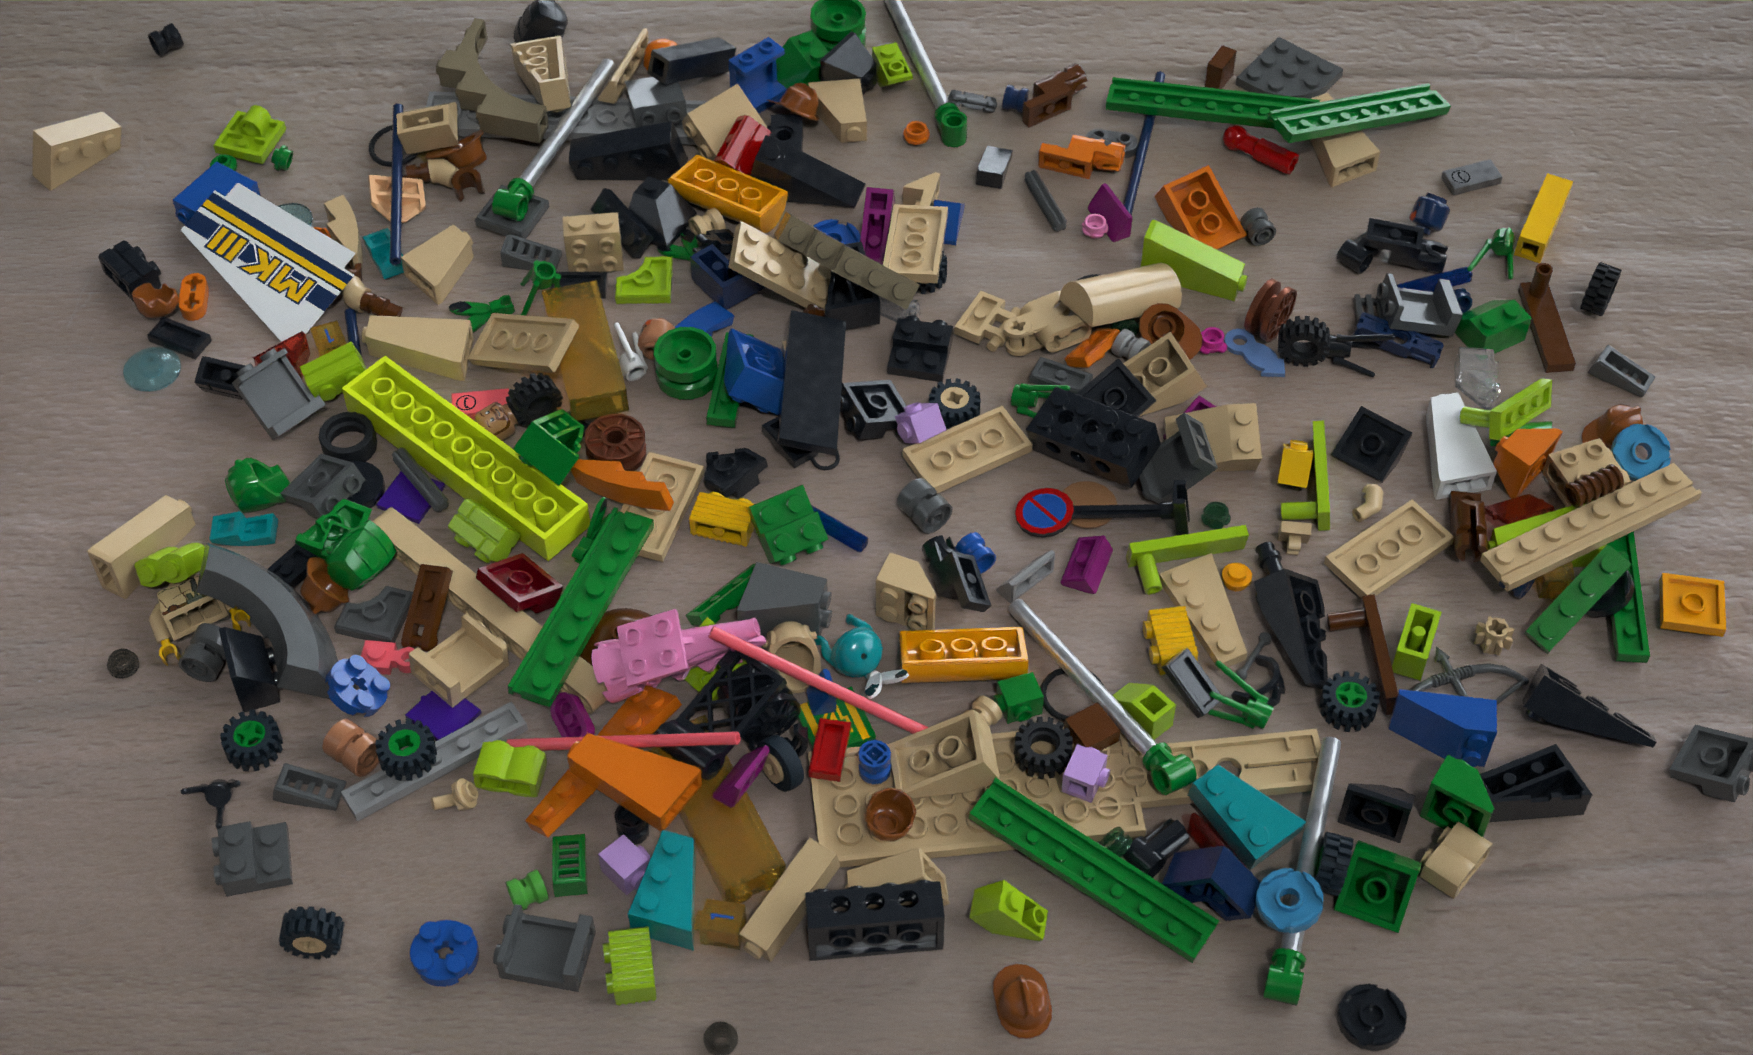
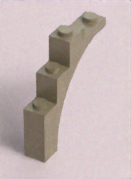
M475 18L470 28L466 29L461 44L457 45L456 50L447 49L442 59L437 61L436 73L439 75L441 86L456 89L460 109L476 111V119L479 120L480 130L485 133L540 143L549 126L546 106L516 98L496 86L487 77L478 62L479 54L488 40L485 20Z
M785 212L774 234L778 241L803 253L806 257L824 265L834 273L906 310L920 286L918 283L852 249L788 212Z

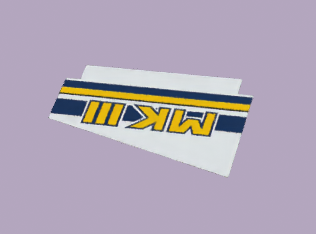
M237 183L226 196L213 191L181 229L182 233L290 352L293 351L354 277L353 273L344 269L355 255L353 251L240 183Z

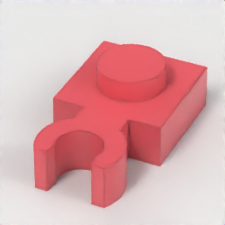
M365 640L361 656L380 674L391 675L392 668H398L403 673H411L410 662H405V660L409 659L408 653L415 648L404 647L397 650L396 643Z

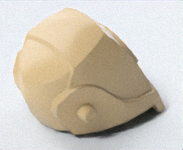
M786 621L778 624L767 633L766 644L763 645L766 651L817 675L821 672L820 654L814 639H817V633L811 632L808 625ZM779 671L787 682L786 686L793 694L805 692L810 686Z

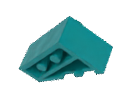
M1219 764L1194 781L1187 794L1249 870H1252L1297 836L1306 824L1305 820Z
M662 830L628 912L630 928L649 926L650 939L693 951L696 883L694 838Z

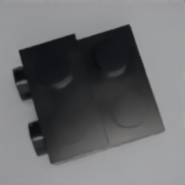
M907 316L905 319L898 318L893 335V346L887 365V374L943 382L953 342V326L948 325L943 320H935L932 323L920 321L916 316Z
M891 380L842 383L840 412L846 418V427L849 432H855L860 440L883 438L887 429H897L898 424L895 416L905 412L904 407L907 405Z

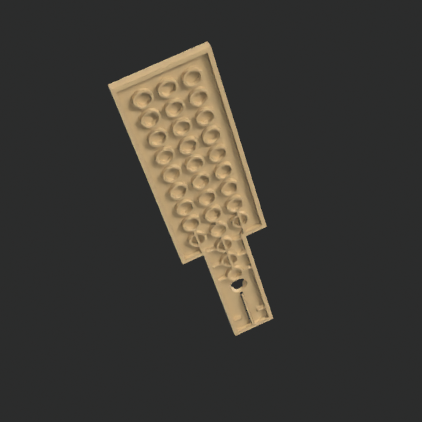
M1317 729L1168 743L1174 757L1179 754H1185L1191 759L1197 773L1196 780L1220 762L1231 761L1233 766L1241 770V774L1238 777L1266 796L1312 791L1321 748ZM1019 731L991 734L1000 781L1096 842L1140 836L1145 837L1146 827L1142 808L1194 803L1187 795L1192 784L1168 795L1161 794L1152 782L1151 771L1147 770L1142 764L1144 756L1135 747L1128 746L1127 738L1121 732L1119 742L1100 751L1108 755L1106 768L1110 769V774L1105 787H1098L1092 803L1061 792L1064 772L1059 775L1055 771V777L1049 779L1048 773L1044 774V779H1038L1039 773H1034L1033 777L1028 776V768L1022 772L1019 769L1020 763L1016 764L1014 760L1015 735ZM1038 741L1031 745V749L1038 754H1051L1055 751V746L1046 741ZM1074 743L1072 745V754L1076 748ZM860 747L847 748L841 782L810 778L818 843L837 854L840 868L866 865L916 848H920L930 859L1017 850L969 819L970 811L991 784L972 792L912 798L916 807L913 826L905 837L891 842L879 840L869 833L864 822V814L871 797L876 792L886 788H895L892 765L890 776L886 781L881 784H869L863 781L859 774L858 754ZM813 751L808 752V762H809V766H810V762H811V757H812V752H813Z

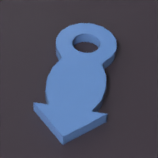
M1233 329L1225 335L1224 343L1227 344V350L1233 354L1243 356L1244 360L1251 367L1261 371V376L1285 377L1284 358L1279 359L1271 348L1257 343L1253 334L1245 331V329ZM1243 339L1246 343L1244 345H1237L1234 343V340Z

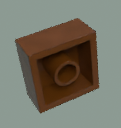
M1224 45L1220 47L1207 65L1205 87L1223 89L1233 76L1236 50Z
M1098 702L1065 719L1064 729L1068 728L1070 730V736H1072L1075 746L1078 744L1086 748L1092 747L1102 751L1119 742L1120 729Z

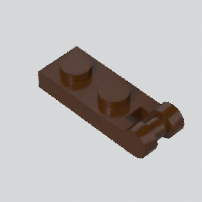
M427 564L420 565L402 634L401 644L403 648L420 647L421 650L429 652L437 646V632L453 570L450 568ZM419 627H424L422 635H418Z

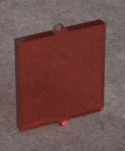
M1531 494L1485 506V514L1491 516L1493 520H1498L1506 525L1555 511L1553 505Z

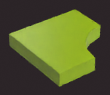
M645 257L643 264L637 271L627 276L616 277V304L671 303L673 258Z

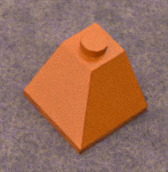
M1558 428L1516 429L1509 438L1504 436L1495 447V451L1498 453L1493 464L1511 499L1515 501L1543 471L1548 454L1554 452L1563 431Z

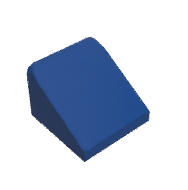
M823 669L819 673V676L832 681L828 669ZM812 686L808 687L806 694L813 715L835 712L836 697Z

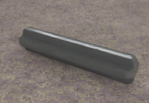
M1036 170L1027 171L1024 181L1053 230L1057 232L1064 230L1067 227V220L1041 176Z
M402 447L392 453L394 463L434 511L441 512L443 509H446L449 505L448 499L410 453Z

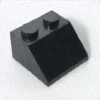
M227 627L219 628L230 678L244 713L249 712V710H256L280 703L278 690L283 688L277 687V671L273 672L272 666L276 665L273 647L266 648L262 636Z

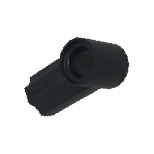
M1366 232L1355 241L1352 239L1345 241L1337 253V260L1359 274L1363 273L1370 266L1373 257L1383 250L1364 246Z
M1170 818L1146 838L1140 836L1134 839L1125 849L1123 858L1153 878L1162 870L1167 859L1189 843L1190 836L1180 821Z

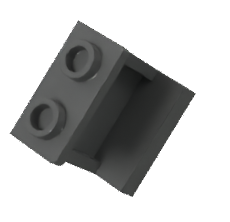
M653 77L625 81L626 96L629 99L634 114L635 127L672 121L674 126L683 125L682 121L687 115V109L679 82L664 85Z
M1387 273L1383 283L1378 285L1377 298L1380 299L1383 315L1386 317L1390 329L1453 337L1463 314L1450 280L1439 279L1434 291L1429 292L1399 288L1393 274Z
M275 348L271 349L260 357L262 362L255 367L251 363L236 372L238 378L232 382L272 441L326 405L320 396L315 398L287 359L286 354L288 351L285 348L279 352Z
M1186 413L1176 418L1179 431L1160 445L1139 476L1142 484L1141 491L1149 501L1153 500L1158 504L1160 502H1171L1174 480H1186L1188 490L1218 469L1203 423Z
M514 904L511 915L507 914L504 919V938L502 944L496 945L493 955V964L497 965L500 978L578 992L596 934L593 916L580 914L578 922L573 923L523 913L522 905Z

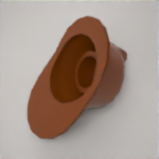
M797 83L788 87L778 102L766 100L783 105L803 117L816 121L820 120L816 115L819 104L817 92L807 84Z
M480 130L458 141V145L430 151L425 155V158L442 157L458 169L474 168L487 159L480 140L484 131Z
M1157 303L1143 312L1139 323L1142 338L1153 344L1171 332L1189 360L1198 354L1202 346L1201 331L1190 318L1176 307L1167 303Z
M1623 404L1612 406L1604 415L1590 422L1584 428L1582 443L1600 438L1605 446L1611 450L1613 440L1619 432L1633 424L1643 425V419L1640 414L1641 408L1639 406L1631 407Z
M318 557L308 559L307 575L301 586L300 593L308 602L314 614H317L319 611L330 613L342 603L349 602L348 589L337 585L330 579L327 573V565L324 563L325 560Z
M1013 964L1004 967L997 973L993 981V994L1002 1027L1009 1034L1018 1038L1031 1039L1040 1036L1048 1028L1052 1020L1051 1001L1047 984L1042 974L1035 968L1025 964Z

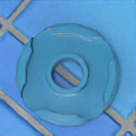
M1630 425L1619 432L1613 440L1611 451L1620 467L1628 473L1632 481L1643 478L1670 464L1669 450L1671 448L1669 441L1663 432L1652 425ZM1636 446H1643L1647 450L1648 456L1646 460L1639 459L1636 456Z
M1283 868L1272 871L1262 879L1256 893V908L1260 918L1269 927L1283 933H1297L1305 931L1317 923L1323 912V892L1319 883L1310 874L1304 871L1302 873L1294 871L1293 868ZM1292 894L1299 899V902L1296 905L1287 906L1280 899L1284 895Z

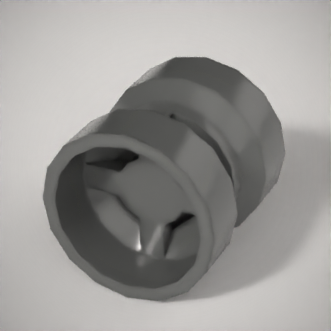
M1252 208L1241 217L1240 223L1254 245H1265L1276 235L1275 226L1271 221H1268V216L1262 208Z

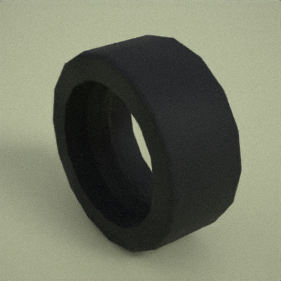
M342 412L333 415L324 422L319 431L318 438L324 455L349 462H366L373 456L377 448V438L372 422L360 413ZM346 432H359L365 435L361 442L348 448H339L331 444L334 438Z

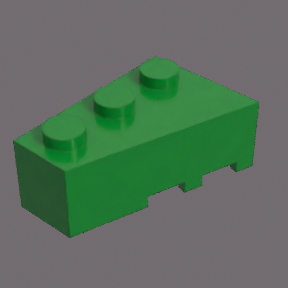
M560 409L532 421L513 450L519 454L518 457L522 462L536 467L559 486L579 459L577 453L581 449L579 443L583 438L585 426L565 410Z

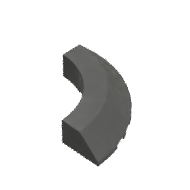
M206 543L196 592L217 599L232 608L238 606L251 616L249 621L260 631L264 638H269L275 650L273 656L277 667V687L330 699L327 693L330 688L328 681L325 683V677L333 665L338 662L327 630L319 617L312 612L310 605L290 585L262 565L228 549Z

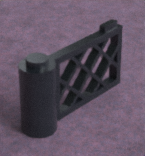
M729 650L718 662L720 669L676 720H670L661 724L656 734L706 733L705 730H709L710 733L714 732L716 728L731 726V732H739L741 739L787 682L785 678L761 662L736 650L734 652ZM740 660L749 664V674L733 677L732 669ZM769 678L775 682L768 691L756 693L755 680ZM750 681L751 694L734 697L733 684ZM728 685L729 698L712 701L713 691L717 687ZM752 702V710L747 715L736 717L735 704ZM730 707V718L714 721L713 708ZM707 710L708 722L693 724L689 721L696 711ZM735 745L659 748L680 762L696 766L701 770L702 778L710 780L719 773L724 764L725 756Z

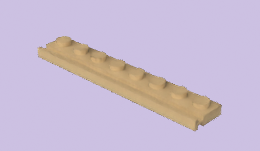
M1672 463L1624 486L1620 490H1615L1613 493L1600 497L1589 504L1583 505L1482 553L1480 561L1498 582L1501 581L1505 585L1504 589L1508 592L1699 500L1702 492L1696 490L1692 486L1693 482L1675 463Z

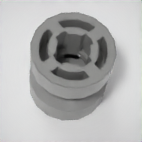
M1123 329L1112 345V353L1118 357L1124 356L1129 360L1150 346L1151 343L1144 338L1138 339L1132 331Z

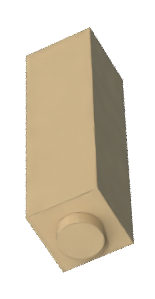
M812 838L807 840L739 933L744 943L743 949L748 954L758 960L762 956L772 962L806 915L805 893L813 892L817 889H825L840 868L836 853Z

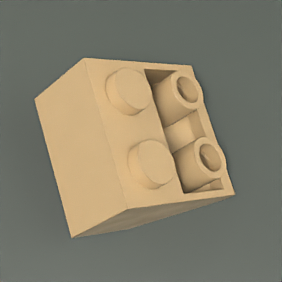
M456 102L404 111L397 114V135L406 154L458 145Z
M890 552L876 578V616L881 617L887 622H896L908 626L912 630H935L936 594L918 561Z

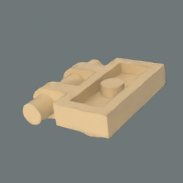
M980 291L954 326V334L977 344L986 337L990 339L986 345L987 348L995 352L1008 339L1004 332V323L1010 318L1018 317L1020 309L1013 307L1011 311H1007L1004 309L1005 300ZM995 321L1002 323L999 328L992 326Z

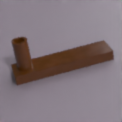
M1539 263L1536 266L1532 282L1520 283L1518 291L1525 311L1532 317L1530 327L1545 372L1574 371L1576 362L1549 287L1553 268L1547 263Z
M1375 594L1362 596L1363 608L1327 614L1328 627L1330 632L1366 627L1386 715H1392L1398 690Z

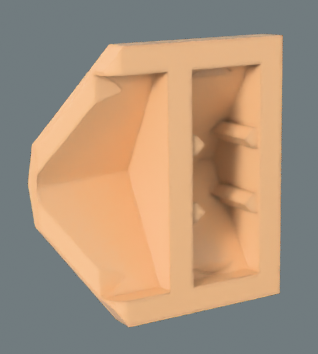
M369 175L371 205L391 222V176ZM402 178V223H406L425 210L423 179Z

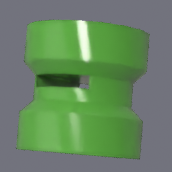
M537 869L527 873L526 877L522 880L514 878L506 882L513 905H522L523 911L531 903L541 904L549 900L546 887Z

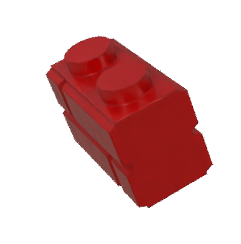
M749 115L738 116L714 161L750 176L760 146L765 136H769L771 131Z

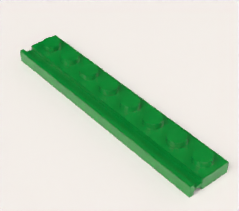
M1113 77L1106 99V110L1275 129V123L1267 120L1270 111L1318 103L1320 100Z
M1426 83L1272 110L1267 120L1275 123L1274 128L1281 134L1284 140L1288 143L1446 115L1451 105L1436 90L1431 91V85Z
M616 507L612 509L508 684L509 694L513 695L516 693L521 695L523 699L551 707L654 528L653 519L628 511L623 513L618 511Z
M997 778L993 780L991 786L984 792L969 813L970 820L1191 963L1194 962L1219 923L1218 919Z

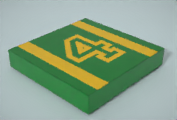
M852 687L846 688L854 692ZM836 698L835 712L815 716L811 712L809 701L800 704L801 712L797 720L803 727L808 726V743L812 751L820 718L851 722V733L847 748L861 747L867 741L876 740V734L865 712L853 705Z

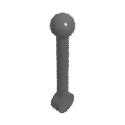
M1263 632L1260 634L1258 645L1244 666L1236 671V674L1243 680L1247 678V671L1262 648L1271 643L1272 636L1269 633Z

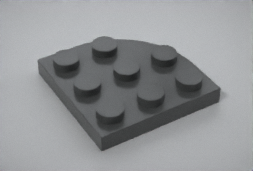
M1278 37L1237 76L1236 85L1253 93L1311 99L1326 93L1342 77L1343 68Z

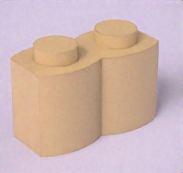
M1460 822L1452 829L1447 826L1438 838L1437 843L1440 845L1435 850L1429 848L1420 861L1422 863L1421 866H1423L1420 877L1453 899L1461 892L1469 879L1483 864L1493 843Z

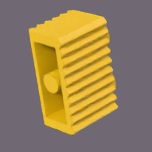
M699 492L697 501H695L689 516L690 533L693 536L708 537L710 540L731 542L733 545L737 544L738 546L746 547L755 528L747 507L754 505V503L745 498L737 500L727 498L718 492Z
M1186 606L1148 610L1147 621H1143L1142 625L1145 639L1151 640L1152 646L1149 647L1150 661L1152 665L1157 664L1159 674L1162 676L1166 674L1161 667L1182 649L1188 648L1198 661L1197 646L1191 631Z

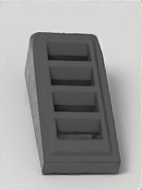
M507 234L500 255L503 267L531 270L536 260L544 261L546 257H549V262L555 266L557 271L562 257V250Z
M1610 345L1605 347L1588 371V373L1598 379L1641 397L1645 395L1655 379L1654 375ZM1636 379H1640L1642 382L1639 384L1636 382Z
M284 763L274 787L272 800L286 804L336 811L342 796L341 791L345 789L347 781ZM290 782L295 783L294 788L288 787ZM302 784L308 785L306 792L300 790ZM315 786L321 787L318 795L312 794ZM328 788L334 789L331 799L325 798Z

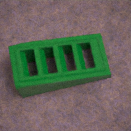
M585 834L552 837V883L555 897L588 894ZM579 844V847L560 849V846ZM579 854V857L560 858V855ZM579 864L578 867L561 868V865ZM579 873V876L561 878V875Z

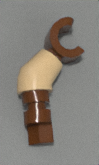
M442 158L428 159V162L420 163L419 167H416V164L406 165L407 174L402 175V178L423 179L424 182L431 181L432 184L439 183L454 188L455 195L460 202L464 199L463 190L468 187L476 188L478 193H485L480 173L476 169H458Z
M356 263L353 269L348 270L354 274V277L342 290L344 303L349 308L358 313L372 312L375 316L401 317L403 307L391 303L385 297H377L376 294L371 293L369 288L364 286L361 263Z

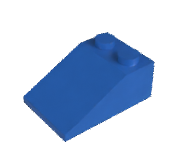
M731 328L728 334L724 383L729 396L740 403L744 401L751 403L764 413H769L770 411L779 415L785 365L781 349Z
M1399 689L1389 722V730L1443 759L1450 755L1456 759L1466 761L1472 767H1485L1497 734V700Z

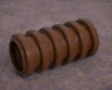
M1609 464L1605 468L1591 472L1590 475H1585L1581 479L1567 483L1565 485V494L1568 501L1574 507L1580 508L1583 504H1589L1599 497H1604L1608 493L1622 489L1624 478L1618 467Z

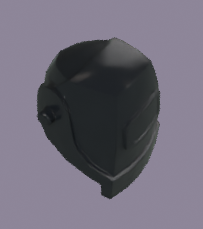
M555 0L533 1L525 9L515 26L514 42L518 43L560 35L562 38L568 24L565 11Z

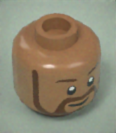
M494 402L475 414V421L501 441L510 437L516 431L514 425L518 422L507 404L501 405L498 402Z

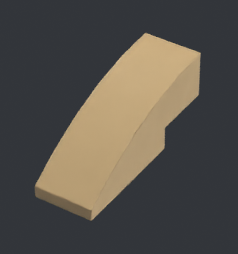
M341 195L324 203L329 222L327 223V228L334 241L355 253L348 262L350 268L353 269L356 263H361L362 267L363 248L356 218L349 202L344 195Z

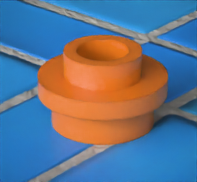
M912 121L904 129L903 137L910 144L921 145L928 141L930 132L925 123Z

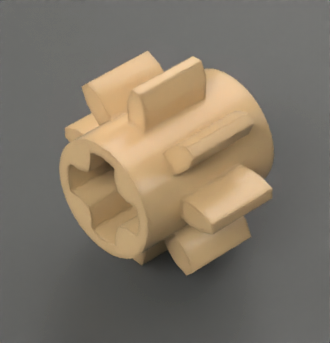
M1488 616L1486 624L1478 622L1474 643L1480 644L1483 653L1500 656L1502 648L1511 649L1514 628H1509L1505 619Z

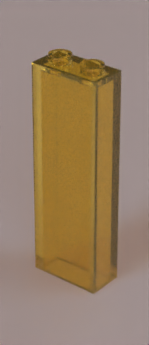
M597 281L543 290L542 297L546 317L574 319L579 325L559 365L571 416L579 421L629 411L627 390Z
M702 715L690 721L693 724L708 722V719L705 715ZM659 747L648 748V752L676 760ZM727 755L721 770L714 778L710 780L702 778V786L679 812V815L690 837L694 838V844L726 906L734 903L746 902L753 895L764 890H771L785 872L786 864L747 792H745L735 807L732 808L712 797L713 793L733 769Z

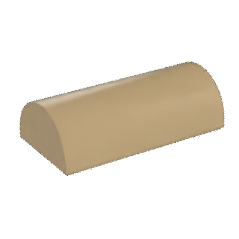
M1156 263L1068 282L1063 286L1059 300L1090 327H1096L1141 317L1146 309L1157 303H1167L1180 308L1182 291L1174 270L1165 263Z

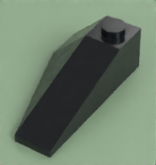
M767 135L755 157L750 175L788 191L787 202L821 204L823 206L855 209L866 183Z
M1283 568L1255 581L1257 604L1260 606L1263 615L1306 685L1323 690L1328 680L1327 656L1321 649V642L1326 640V631L1322 628L1320 629V618L1325 616V607L1318 580Z
M1540 664L1522 700L1523 706L1527 709L1525 713L1541 723L1545 719L1551 724L1654 748L1657 743L1654 735L1618 712H1615L1613 715L1608 712L1609 708L1596 697L1587 695L1584 698L1580 695L1582 692L1576 688V684L1545 665Z

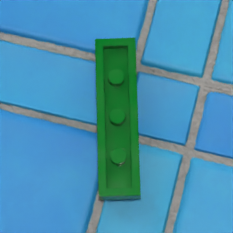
M726 332L706 419L707 425L735 428L741 403L729 396L724 383L729 332Z
M1607 544L1533 622L1524 634L1549 654L1632 564Z

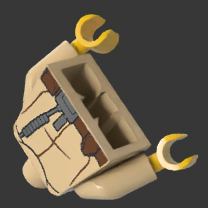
M194 575L182 582L170 583L167 588L157 593L159 603L154 606L149 622L157 644H161L159 656L163 663L168 666L166 657L170 653H175L178 661L181 657L177 647L170 643L171 639L173 641L196 631L200 624H212L228 616V613L232 615V628L241 631L238 621H245L251 627L250 615L242 609H238V606L232 608L217 599L197 593L199 575Z

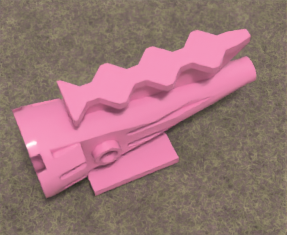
M673 609L617 626L619 639L605 640L594 644L598 648L592 650V664L598 684L604 682L608 690L602 692L610 703H616L643 691L645 685L656 688L662 679L669 676L678 681H683L689 671L695 667H700L708 673L713 672L718 662L729 650L735 651L708 638L713 626L757 647L766 644V638L760 636L761 631L756 618L681 630L678 611Z

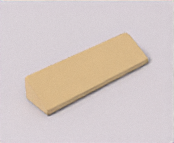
M643 28L598 97V101L612 104L618 101L625 89V81L631 80L644 58V52L648 45L647 28Z

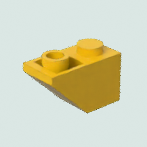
M1290 440V444L1283 443L1277 483L1307 488L1313 458V449L1308 447V442Z

